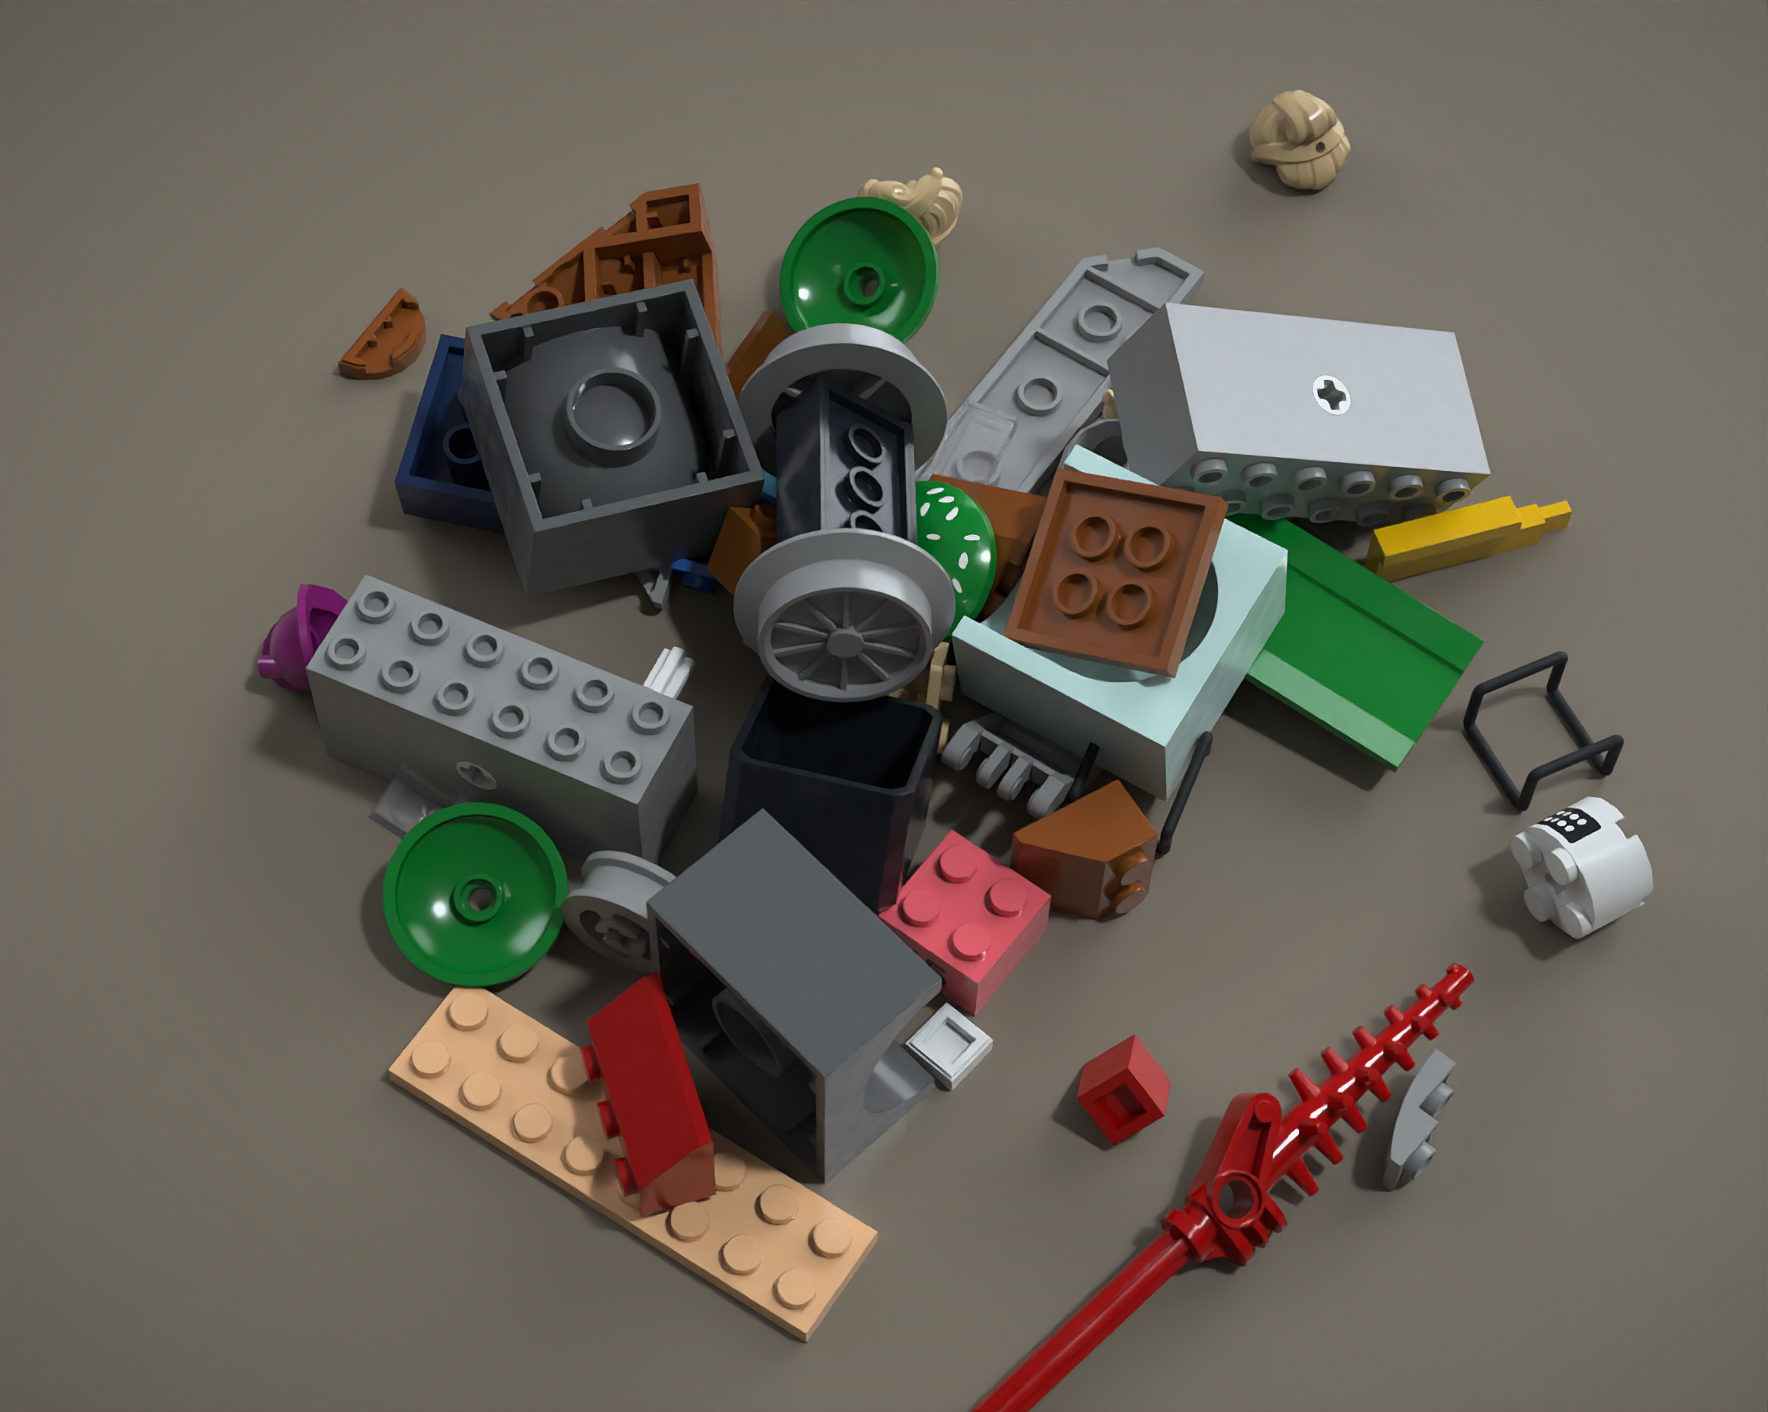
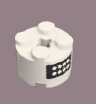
M1588 796L1530 826L1522 833L1511 838L1510 841L1511 851L1520 864L1528 885V889L1524 891V901L1530 913L1539 922L1550 919L1557 927L1575 939L1583 938L1645 904L1642 899L1652 895L1654 888L1652 867L1638 835L1635 834L1626 839L1622 830L1615 824L1625 817L1617 808L1602 798Z

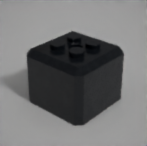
M767 676L730 749L718 844L763 808L868 909L879 914L892 907L898 900L926 826L943 715L932 705L888 695L858 702H831L813 699L793 692L777 682L772 676Z

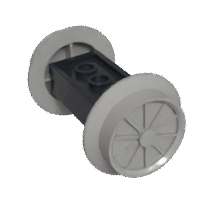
M849 323L819 325L799 331L778 344L770 352L764 364L749 377L737 400L761 468L777 478V544L759 555L741 575L734 593L733 611L737 628L743 639L760 656L761 662L768 673L781 685L793 692L813 699L831 702H858L888 695L913 681L927 665L932 651L940 645L948 634L955 617V592L947 572L933 556L917 546L915 471L923 466L938 449L946 430L947 407L944 394L935 378L898 339L881 330L864 325Z

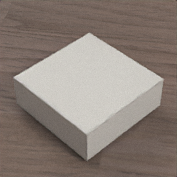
M947 1002L905 1043V1051L950 1091L993 1048V1039Z

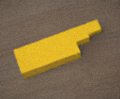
M1509 495L1375 529L1372 533L1364 567L1384 580L1391 582L1540 543L1543 533L1566 528L1572 510L1567 500L1538 507L1536 503L1516 509Z

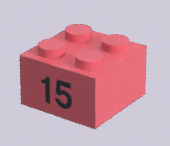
M951 830L902 887L896 904L882 911L878 918L942 978L940 993L973 1016H976L1046 932L1051 895Z

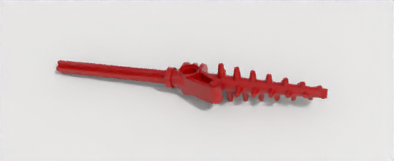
M1453 963L1446 968L1447 975L1429 989L1425 984L1418 986L1414 991L1418 1000L1403 1013L1393 1004L1388 1006L1383 1013L1389 1025L1375 1037L1363 1026L1355 1028L1352 1031V1035L1360 1050L1347 1061L1341 1058L1331 1047L1325 1048L1320 1055L1331 1075L1318 1086L1299 1068L1292 1070L1288 1077L1300 1096L1301 1101L1284 1116H1282L1281 1105L1274 1095L1269 1093H1242L1235 1096L1227 1107L1197 1176L1189 1186L1187 1196L1184 1198L1185 1207L1181 1210L1172 1209L1160 1221L1163 1232L970 1412H1029L1189 1260L1201 1263L1211 1258L1226 1257L1234 1264L1245 1267L1254 1258L1253 1249L1256 1246L1265 1248L1269 1244L1268 1234L1270 1232L1281 1233L1287 1227V1220L1283 1212L1268 1192L1285 1174L1309 1197L1319 1191V1187L1302 1157L1314 1146L1333 1165L1343 1160L1344 1157L1331 1136L1329 1129L1342 1118L1358 1134L1366 1130L1368 1125L1355 1103L1368 1090L1382 1103L1392 1096L1382 1075L1395 1062L1406 1072L1415 1066V1062L1408 1049L1422 1035L1429 1041L1439 1035L1434 1022L1449 1007L1452 1010H1456L1462 1005L1460 996L1474 982L1471 972L1464 966ZM1227 1183L1233 1192L1234 1200L1229 1212L1224 1214L1219 1206L1218 1196L1223 1185Z

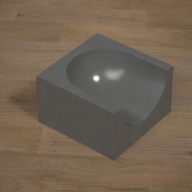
M693 279L466 327L460 399L526 598L670 564L680 559L687 560L712 554L729 507L755 508L759 504L765 477Z
M763 808L646 901L652 973H659L680 1041L823 1184L832 1179L934 1090L935 1079L894 1039L908 1022L941 991L942 978Z

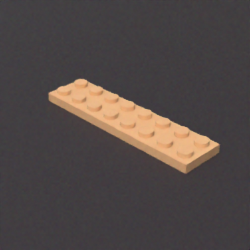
M455 985L388 1069L392 1082L805 1343H807L877 1243L878 1232L711 1128H709L714 1149L716 1195L642 1216L636 1195L623 1196L614 1164V1159L624 1157L618 1137L606 1140L597 1109V1103L605 1101L606 1097L601 1081L589 1084L581 1058L580 1047L482 987Z

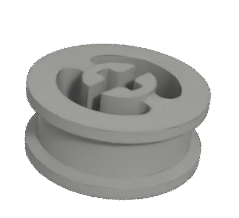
M610 850L594 852L587 857L581 868V875L584 881L582 887L570 891L561 904L560 911L562 917H564V922L583 943L605 958L628 969L644 974H652L646 901L673 881L676 876L652 862L631 854Z

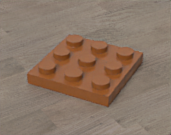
M1057 468L1003 636L1026 648L1175 678L1229 505L1219 496Z

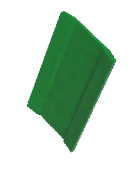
M1244 513L1225 516V519L1288 550L1285 612L1244 678L1258 689L1264 690L1391 771L1396 772L1482 647L1484 640L1285 518L1267 520L1258 514Z

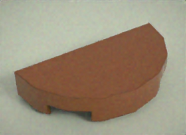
M402 287L399 288L338 362L341 375L358 380L384 379L404 371L418 359L426 343V323L419 309V303L414 296Z

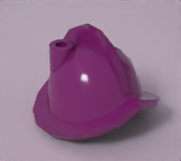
M300 584L297 593V606L281 615L278 622L272 626L263 643L262 656L258 661V671L261 677L264 679L270 678L283 688L298 692H311L306 667L348 601L333 589L314 584Z

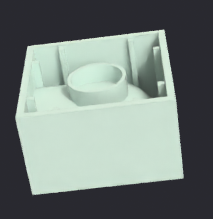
M1077 444L1064 462V469L1157 485ZM1224 519L1175 678L1026 648L1003 636L1022 579L1021 577L1005 601L991 616L978 623L964 615L952 633L961 693L1082 758L1089 743H1095L1100 747L1094 762L1095 765L1167 802L1185 774L1202 733L1206 731L1211 732L1285 612L1288 550Z

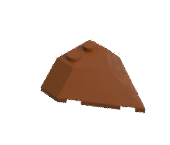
M696 183L645 192L629 204L632 211L607 230L601 226L534 278L532 281L535 286L511 305L505 301L489 313L493 320L498 321L693 279L721 359L723 360L718 263L700 184Z

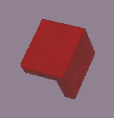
M1134 1034L1084 1065L1077 1100L1114 1146L1165 1116L1170 1080Z

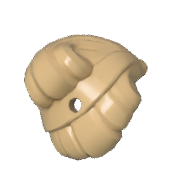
M1300 89L1286 91L1275 96L1272 102L1264 106L1257 113L1250 127L1249 138L1254 149L1251 152V160L1255 163L1261 162L1264 165H1275L1282 182L1297 189L1310 188L1317 190L1332 183L1335 180L1336 173L1341 170L1351 151L1348 139L1344 134L1343 125L1336 117L1334 110L1323 100ZM1318 143L1321 147L1319 152L1316 151V145Z
M939 167L930 169L927 175H924L918 181L910 180L906 185L896 181L879 182L877 179H870L857 191V197L879 198L904 208L923 225L931 237L935 249L943 244L955 227L963 199L959 185L954 180L943 176V172Z

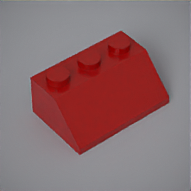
M659 973L648 974L587 1020L590 1045L580 1047L581 1058L589 1084L601 1081L606 1097L605 1101L597 1103L606 1140L618 1137L624 1157L614 1159V1164L623 1196L636 1195L642 1216L716 1195L712 1137Z

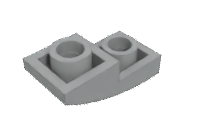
M1435 1049L1413 1080L1401 1105L1387 1146L1383 1163L1382 1185L1391 1192L1406 1175L1416 1180L1424 1172L1437 1152L1431 1146L1439 1124L1435 1118L1443 1111L1454 1094V1091L1448 1085L1456 1066L1455 1062L1438 1049Z

